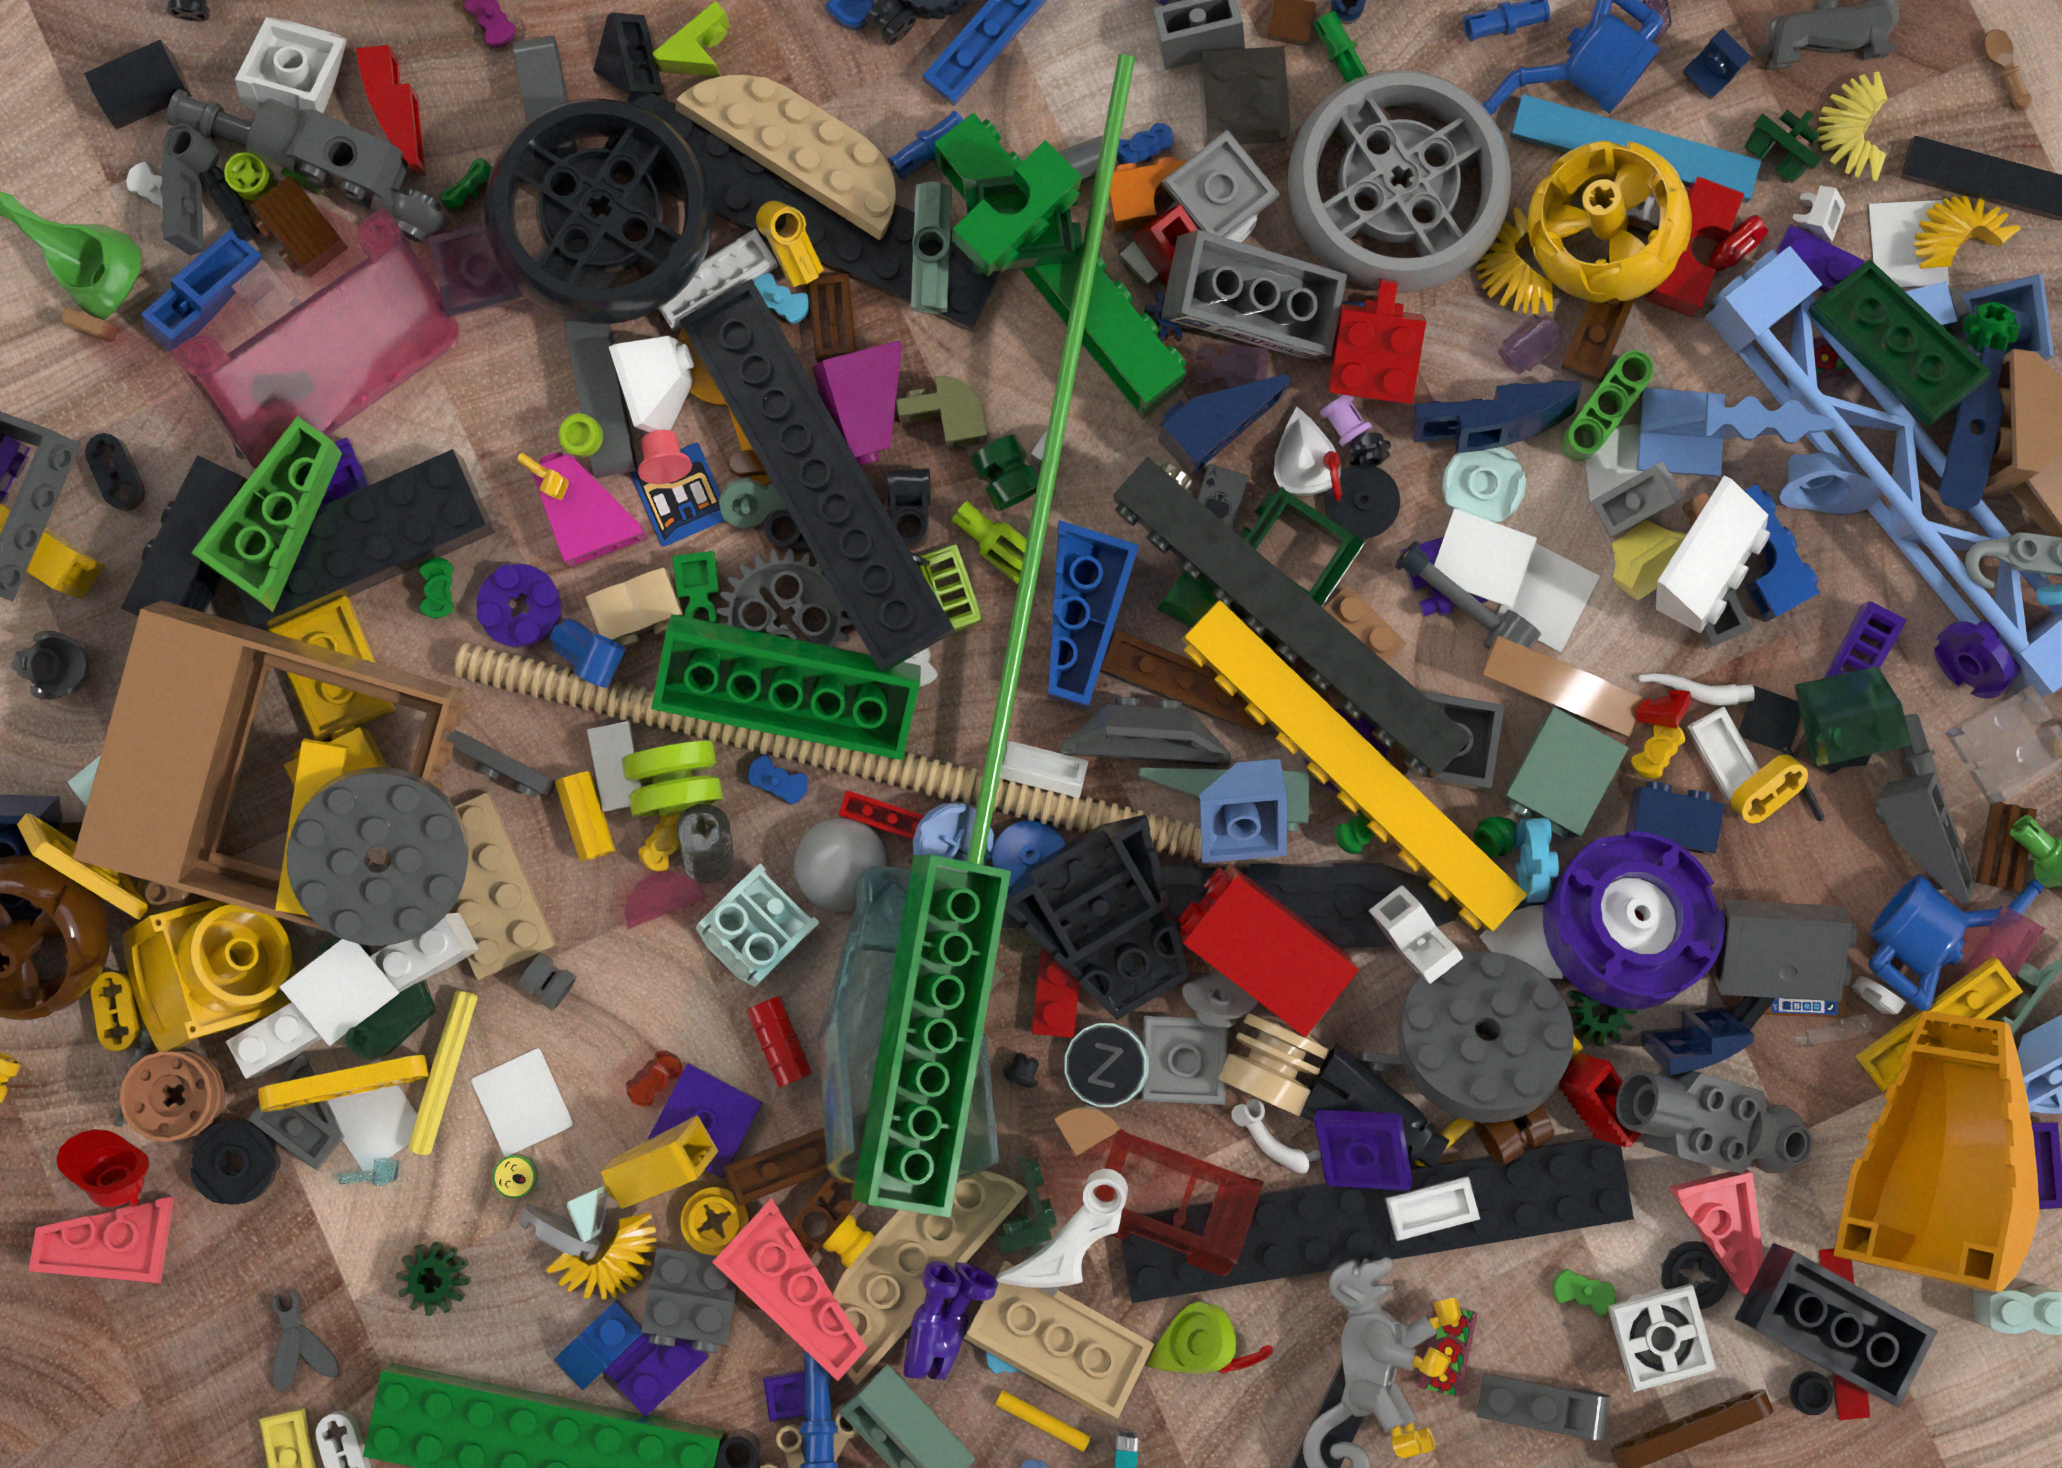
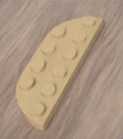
M750 75L719 76L694 85L676 99L675 110L878 240H881L886 233L892 219L896 198L893 174L888 162L877 147L854 129L791 89L765 77Z
M963 1169L958 1171L951 1217L897 1210L858 1258L845 1270L833 1295L867 1347L865 1352L846 1372L857 1386L911 1326L916 1310L925 1301L926 1289L922 1283V1275L926 1265L934 1261H944L954 1269L957 1262L966 1263L1026 1196L1029 1190L1015 1180L1000 1173L981 1169Z

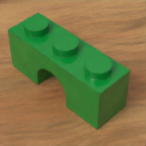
M1044 140L1014 169L1013 183L1025 194L1028 202L1026 207L1018 213L1007 215L997 212L983 199L953 228L952 241L987 276L996 268L1003 272L1019 256L1020 253L1016 249L1027 238L1034 242L1047 230L1050 225L1047 219L1056 210L1059 209L1064 213L1077 201L1081 195L1077 190L1080 187L1082 176Z

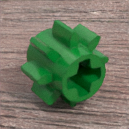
M1997 302L1985 303L1982 306L1978 305L1975 315H1966L1963 332L1968 334L1966 344L1972 345L1974 350L1979 353L1982 352V348L1985 346L2006 352L2008 342L2015 343L2017 340L2020 325L2014 323L2016 313L2011 312L2004 304Z

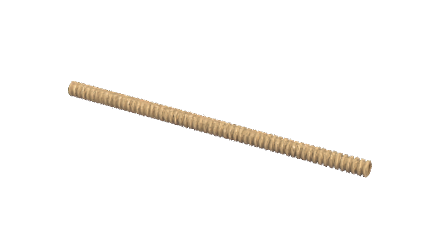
M467 642L459 647L456 654L454 673L457 679L462 680L466 676L468 681L475 683L478 679L485 686L491 682L494 688L500 689L502 686H506L507 691L513 692L515 689H518L519 694L522 695L531 692V696L534 698H539L540 695H543L546 701H551L555 698L558 704L563 705L567 701L569 706L574 708L579 704L586 711H589L590 708H594L595 713L598 714L607 711V715L610 717L619 714L622 720H627L631 717L634 723L639 724L643 720L650 727L656 723L658 728L665 730L668 726L675 733L680 729L684 730V735L687 736L696 733V737L699 739L708 736L709 741L716 742L717 739H720L723 745L728 746L732 742L739 749L744 745L751 752L756 748L760 749V753L766 755L767 752H772L775 758L784 755L787 761H792L793 758L798 759L799 764H805L808 761L815 768H817L818 764L824 765V770L830 771L831 767H833L840 774L845 770L849 771V776L855 777L856 774H861L864 780L873 777L876 783H881L882 780H885L888 786L893 787L894 783H897L904 790L909 786L913 787V792L919 793L920 789L925 790V794L931 796L932 793H937L940 799L949 796L952 802H957L958 799H961L968 806L971 802L978 803L983 775L978 774V769L975 768L969 772L965 771V766L960 765L958 769L953 768V764L947 762L946 766L941 765L938 759L929 762L926 756H921L920 759L914 758L915 754L910 752L908 756H903V760L652 710L655 690L651 693L647 687L642 686L639 690L636 689L635 684L629 683L628 686H623L622 681L616 680L615 683L610 682L608 688H604L580 678L573 673L571 668L566 667L563 671L560 670L559 665L553 664L551 667H548L544 661L535 664V660L531 658L522 661V657L519 655L510 658L507 652H502L498 655L495 649L490 648L486 652L483 646L477 645L474 649ZM999 778L993 812H995L996 808L1002 809V814L1008 815L1009 811L1014 812L1017 818H1020L1021 815H1026L1029 821L1038 818L1041 819V824H1046L1047 821L1054 822L1053 827L1057 828L1060 824L1066 825V830L1069 831L1072 830V827L1078 828V832L1084 834L1085 830L1091 831L1102 824L1144 814V811L1140 809L1137 813L1131 812V807L1128 806L1122 810L1118 809V804L1113 803L1110 807L1106 806V802L1100 800L1098 804L1092 802L1093 798L1091 797L1082 800L1077 797L1042 790L1038 787L1034 788L1026 784L1006 781L1002 778ZM1151 813L1150 816H1147L1152 842L1157 853H1161L1163 849L1167 850L1170 856H1174V853H1179L1182 859L1191 856L1194 862L1200 861L1201 834L1200 829L1195 828V823L1189 822L1188 826L1183 825L1180 819L1171 822L1168 816H1163V819L1156 818V813Z

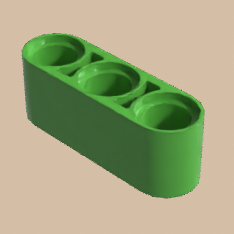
M1631 350L1624 353L1604 375L1601 382L1563 432L1560 446L1568 458L1574 461L1589 459L1607 441L1651 380L1654 373V365L1646 353L1639 350ZM1624 364L1634 366L1639 372V381L1627 380L1622 373V366ZM1600 397L1612 400L1616 407L1614 415H1607L1599 409L1598 399ZM1576 430H1583L1590 435L1592 440L1590 448H1582L1577 445L1574 440V432Z

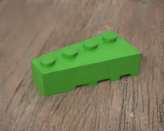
M297 416L191 553L205 565L273 612L342 456V452L331 439Z

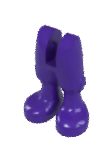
M934 1261L926 1265L922 1275L926 1296L924 1303L916 1310L911 1323L912 1329L903 1368L904 1376L907 1378L923 1379L928 1375L931 1379L946 1380L956 1360L962 1339L968 1327V1316L965 1310L970 1300H989L994 1297L998 1287L997 1280L978 1267L957 1262L953 1269L944 1261ZM946 1298L948 1299L947 1305H945L943 1310L941 1311L942 1305Z

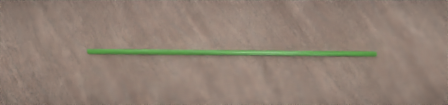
M1119 54L966 861L983 865L1134 67L1135 57L1126 54Z

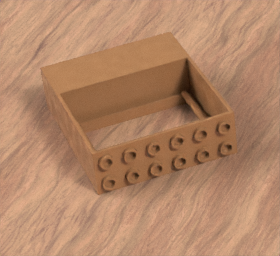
M163 600L141 608L73 859L325 930L310 916L275 911L281 876L280 870L219 853L270 668L273 667L426 712L410 772L431 782L441 791L443 783L436 780L438 773H442L444 766L448 767L455 742L448 741L450 732L453 733L455 727L460 726L464 715L466 702L460 700L463 689ZM388 852L386 853L384 863L391 860Z

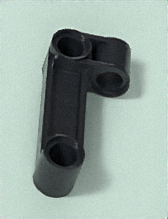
M888 469L887 489L888 506L890 509L885 510L897 530L900 524L908 519L916 520L921 524V531L917 536L913 538L901 536L909 550L919 549L926 543L929 536V506L931 505L930 469ZM775 510L767 517L764 531L773 548L787 553L788 549H793V551H811L788 510ZM781 522H791L796 527L793 537L789 540L782 541L774 537V529Z

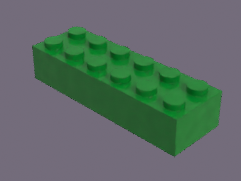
M671 614L666 629L651 709L903 760L920 686L921 665L902 662L888 671L880 672L871 655Z

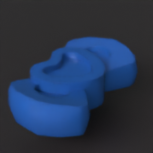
M1155 123L1149 131L1138 132L1131 140L1120 139L1116 157L1117 161L1121 164H1136L1138 161L1143 160L1145 162L1152 161V155H1157L1161 151L1172 148L1174 143L1172 129L1164 123Z
M767 754L757 757L749 765L747 778L752 787H761L765 791H772L777 797L783 798L788 805L800 802L807 794L808 779L805 773L789 774L783 768H775L770 756Z

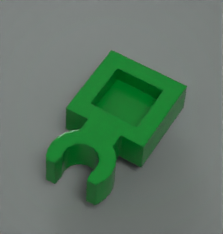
M714 551L672 556L677 597L679 599L690 598V603L685 609V617L694 619L697 610L706 609L709 612L710 622L717 623V609L709 601V595L720 594L716 553Z

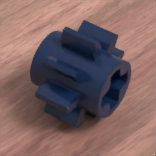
M1158 291L1155 296L1157 305H1145L1143 312L1151 316L1157 325L1161 342L1164 341L1165 337L1174 336V339L1180 342L1183 337L1181 327L1186 329H1192V327L1161 319L1165 297Z

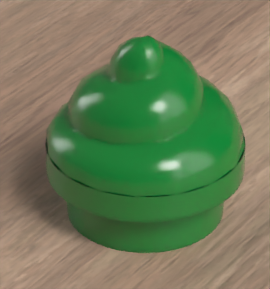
M1499 816L1484 818L1478 823L1477 829L1473 833L1476 846L1489 858L1507 855L1515 845L1516 823L1511 819Z

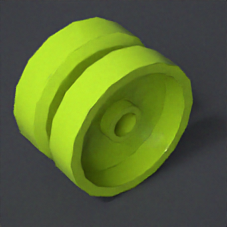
M694 741L639 751L621 758L626 780L633 783L653 782L651 785L633 790L628 795L631 815L634 818L681 814L724 800L721 780L712 775L694 777L692 775L706 771L717 763L713 741Z

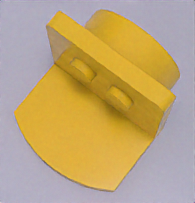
M212 899L149 916L122 934L125 961L134 997L148 1033L159 1052L177 1050L200 1037L264 1019L292 1003L279 987L297 974L291 945L279 917Z

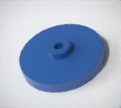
M1039 821L1017 822L1006 828L997 838L992 852V864L995 868L1011 871L1009 889L1028 867L1064 847L1066 844L1061 835L1047 824H1041Z

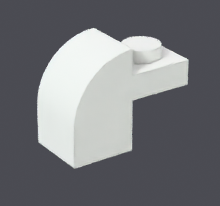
M1403 885L1369 910L1399 954L1429 984L1463 959L1458 948L1436 927L1422 904Z

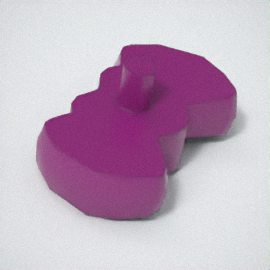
M496 0L465 1L464 11L477 17L480 27L485 30V44L494 48L507 46L515 36L516 26L508 21L506 14L501 11L499 3Z

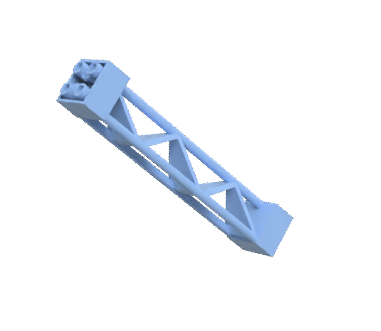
M1789 246L1779 255L1772 249L1758 260L1752 268L1742 276L1740 275L1710 301L1714 308L1705 318L1735 354H1739L1780 405H1783L1789 399L1798 400L1810 414H1819L1835 420V428L1831 430L1890 501L1889 510L1880 499L1867 510L1959 621L1971 622L1975 625L1981 622L1918 545H1926L1998 631L1999 640L2009 651L2011 657L2017 661L2021 669L2020 674L2010 685L2020 699L2025 701L2054 693L2062 686V604L2047 605L2052 613L2026 633L2019 572L2035 592L2038 587L2053 586L2044 574L2017 571L1999 560L1994 601L1983 587L1971 579L1966 566L1951 549L1969 551L1971 546L1979 541L1998 540L2011 536V534L1982 499L1978 505L1968 511L1990 538L1927 521L1922 515L1915 447L1941 478L1947 457L1899 399L1811 317L1808 309L1816 301L1811 294L1822 286V283L1792 247ZM1794 309L1789 354L1769 328ZM1811 322L1887 413L1823 395L1817 388ZM1756 340L1788 378L1787 387L1751 345V342ZM1849 425L1897 431L1892 477ZM1824 431L1817 433L1807 432L1805 434L1819 452L1833 453L1841 459L1848 473L1858 474Z

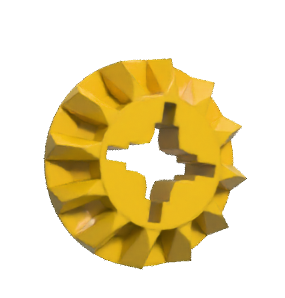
M716 1186L705 1188L695 1193L686 1202L681 1214V1230L685 1240L694 1250L705 1255L718 1256L749 1223L745 1204L737 1206L731 1190ZM706 1204L716 1214L730 1211L731 1214L722 1223L723 1233L726 1237H723L721 1232L718 1233L715 1228L699 1230L704 1225V1222L709 1219Z

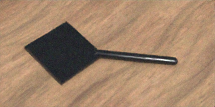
M1753 686L1754 701H1748L1738 731L1744 739L1773 748L1795 758L1790 747L1805 703ZM1806 782L1802 792L1816 820L1823 821L1824 815L1808 782Z

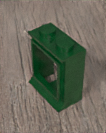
M1013 175L978 180L963 178L967 214L983 199L985 200V197L1023 193L1013 183ZM1077 201L1071 207L1077 206ZM1070 208L1064 213L1059 209L1055 211L1059 242L1018 247L1016 250L1020 253L1019 256L1005 270L1075 262V248H1082L1083 243L1080 222H1072ZM973 262L974 274H976V273H984V272Z
M1281 486L1275 496L1267 492L1254 512L1261 516L1252 530L1245 526L1239 536L1257 550L1284 508H1287L1341 544L1310 591L1295 583L1322 607L1366 541L1354 536Z

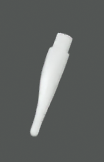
M1652 673L1637 676V681L1640 683L1655 682L1676 690L1690 691L1691 699L1709 705H1738V702L1754 701L1755 696L1752 684L1709 686L1670 674Z

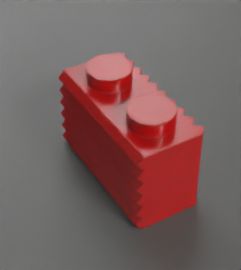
M1582 1052L1576 1054L1567 1066L1559 1083V1090L1563 1091V1096L1568 1097L1567 1102L1572 1103V1108L1576 1109V1114L1581 1115L1580 1120L1585 1121L1584 1126L1589 1127V1132L1593 1133L1594 1138L1622 1147H1631L1642 1133L1626 1129L1618 1120L1616 1097L1624 1080L1609 1059L1605 1061L1604 1058L1599 1059L1598 1056L1594 1058L1593 1055H1583Z

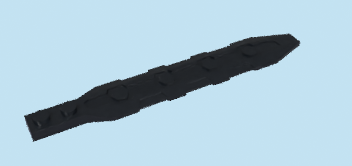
M1279 863L1250 864L1249 867H1236L1338 947H1383L1391 944L1369 910L1401 885L1422 904L1436 927L1455 920L1454 900L1451 897L1447 902L1441 899L1428 886L1430 880L1382 863H1334L1332 867H1281ZM1166 864L1164 868H1160L1177 931L1181 926V923L1178 921L1179 916L1190 902L1194 901L1198 904L1208 892L1204 885L1219 867H1197L1196 864ZM1004 910L1001 928H1023L1017 920ZM1179 934L1182 948H1188L1186 945L1183 944L1181 936Z

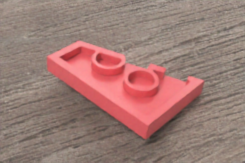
M162 1198L155 1200V1202L135 1207L128 1206L112 1212L37 1227L28 1271L161 1284L175 1198Z

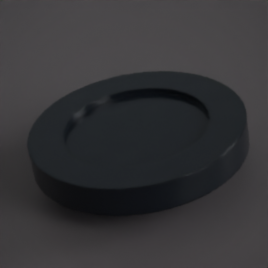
M1356 464L1343 469L1339 478L1342 491L1341 501H1336L1332 488L1326 491L1325 510L1328 518L1361 539H1370L1381 535L1394 523L1399 513L1400 493L1395 481L1387 472L1376 466L1362 468L1360 464Z

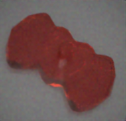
M667 1050L657 1051L654 1058L649 1060L643 1067V1070L638 1071L633 1079L626 1082V1094L633 1104L642 1107L651 1106L654 1102L655 1093L665 1089L668 1079L682 1075L683 1065L678 1055Z

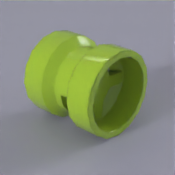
M237 153L225 165V180L247 202L253 203L258 201L259 197L264 196L266 192L271 191L272 187L277 185L273 171L260 157L252 153Z

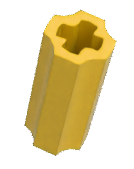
M584 771L555 781L579 862L593 860L615 852L616 850L591 772Z

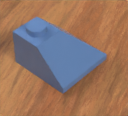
M1280 759L1237 762L1199 794L1202 863L1287 856V792Z

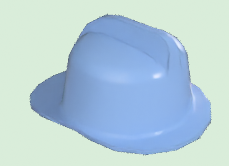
M1819 452L1810 455L1794 454L1789 458L1788 483L1782 488L1779 497L1781 503L1789 508L1845 515L1858 513L1870 508L1878 501L1881 493L1871 478L1848 473L1838 456L1833 453Z

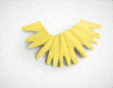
M1874 72L1873 85H1871L1866 75L1863 74L1859 76L1860 85L1852 78L1850 80L1852 88L1846 84L1841 86L1847 98L1835 94L1830 96V99L1840 109L1823 106L1821 113L1826 117H1819L1818 122L1826 126L1818 127L1817 132L1825 134L1818 137V142L1825 143L1821 146L1823 152L1839 149L1830 159L1833 165L1837 164L1847 155H1850L1845 173L1849 175L1856 168L1855 178H1860L1866 164L1869 163L1872 181L1877 182L1886 154L1880 151L1874 144L1871 145L1869 141H1865L1864 134L1873 117L1881 106L1888 101L1880 73Z

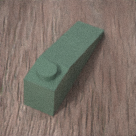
M1140 768L1138 770V779L1200 801L1199 794L1228 770ZM1282 771L1287 792V832H1298V824L1309 822V772Z

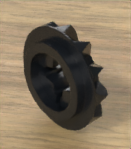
M1684 1241L1677 1247L1669 1249V1254L1661 1264L1662 1279L1660 1283L1666 1290L1689 1284V1279L1679 1272V1268L1683 1270L1685 1268L1692 1269L1695 1263H1699V1271L1711 1279L1710 1281H1695L1693 1287L1699 1309L1709 1308L1724 1296L1730 1277L1705 1242Z

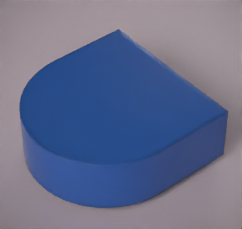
M829 0L825 4V10L844 28L859 30L868 25L865 22V18L874 6V1Z

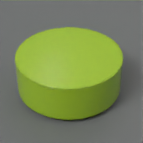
M577 413L568 416L561 423L558 438L562 448L568 453L577 457H588L600 448L603 441V430L594 418L586 414Z

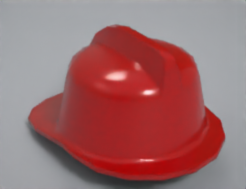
M97 1129L80 1132L69 1138L60 1147L56 1157L58 1170L65 1178L84 1190L96 1205L116 1207L126 1203L131 1207H135L138 1204V1194L143 1188L144 1176L150 1166L149 1158L141 1149L135 1147L120 1135L108 1130Z

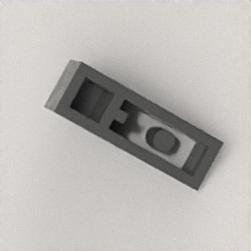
M1933 772L1886 783L1878 800H1876V812L1880 822L1887 824L1891 837L1960 904L1969 902L1976 882L1936 773Z

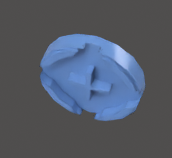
M952 802L940 804L928 811L917 826L913 838V855L931 854L966 862L976 809L962 803ZM991 826L983 865H986L987 860H991L994 834Z

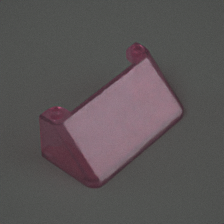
M384 206L367 217L358 229L359 244L368 258L227 354L222 346L213 338L195 336L171 351L186 384L249 464L255 469L297 416L325 436H328L447 353L457 344L459 326L456 318L397 222Z

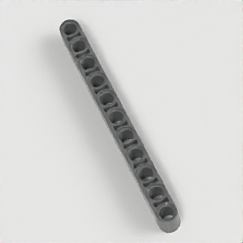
M550 35L514 42L513 52L526 122L549 108L569 102L555 36ZM574 140L553 149L550 153L563 160L569 155L578 152L577 142ZM560 182L554 186L553 192L560 196H567L574 191L575 186L569 182ZM563 318L581 414L594 418L603 430V441L600 448L593 455L589 456L595 478L637 471V461L625 397L609 350V346L615 345L611 324H588Z

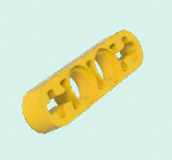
M413 1055L276 1083L259 1088L257 1093L261 1112H271L412 1083L428 1078L429 1073L425 1055Z

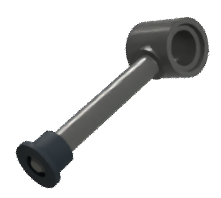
M1414 541L1397 560L1395 567L1398 570L1404 568L1414 577L1419 575L1486 628L1489 632L1487 638L1483 641V645L1488 650H1490L1495 636L1503 637L1531 649L1542 635L1534 625L1512 610L1508 609L1501 618L1496 616L1429 562L1430 557L1419 549V542Z

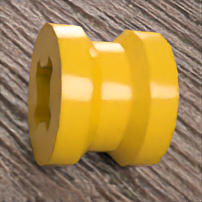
M849 1214L822 1247L828 1252L834 1251L841 1257V1264L848 1269L873 1240L875 1235L869 1230L863 1231L856 1225V1219Z

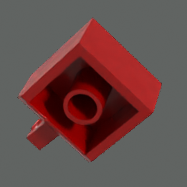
M1379 278L1376 299H1366L1365 307L1341 304L1327 379L1329 393L1408 404L1413 403L1427 321L1422 314L1403 312L1404 304L1395 303L1398 287L1396 280Z

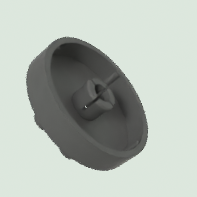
M389 767L362 768L342 774L329 781L313 794L305 804L294 824L288 842V876L293 892L301 907L319 926L329 933L357 944L370 946L392 945L422 935L437 925L452 909L460 895L466 877L469 851L464 824L455 806L431 782L400 769ZM375 847L383 848L390 854L391 860L384 864L372 862L369 865L370 859L368 858L367 851Z
M1490 951L1461 953L1463 959L1431 984L1420 976L1409 991L1400 1016L1397 1032L1398 1050L1402 1065L1418 1091L1435 1106L1451 1115L1470 1121L1487 1123L1504 1122L1522 1117L1537 1109L1553 1094L1567 1069L1574 1041L1573 1024L1568 1007L1550 980L1526 962L1509 955ZM1478 1029L1480 1033L1489 1035L1492 1041H1485L1479 1038L1476 1034Z

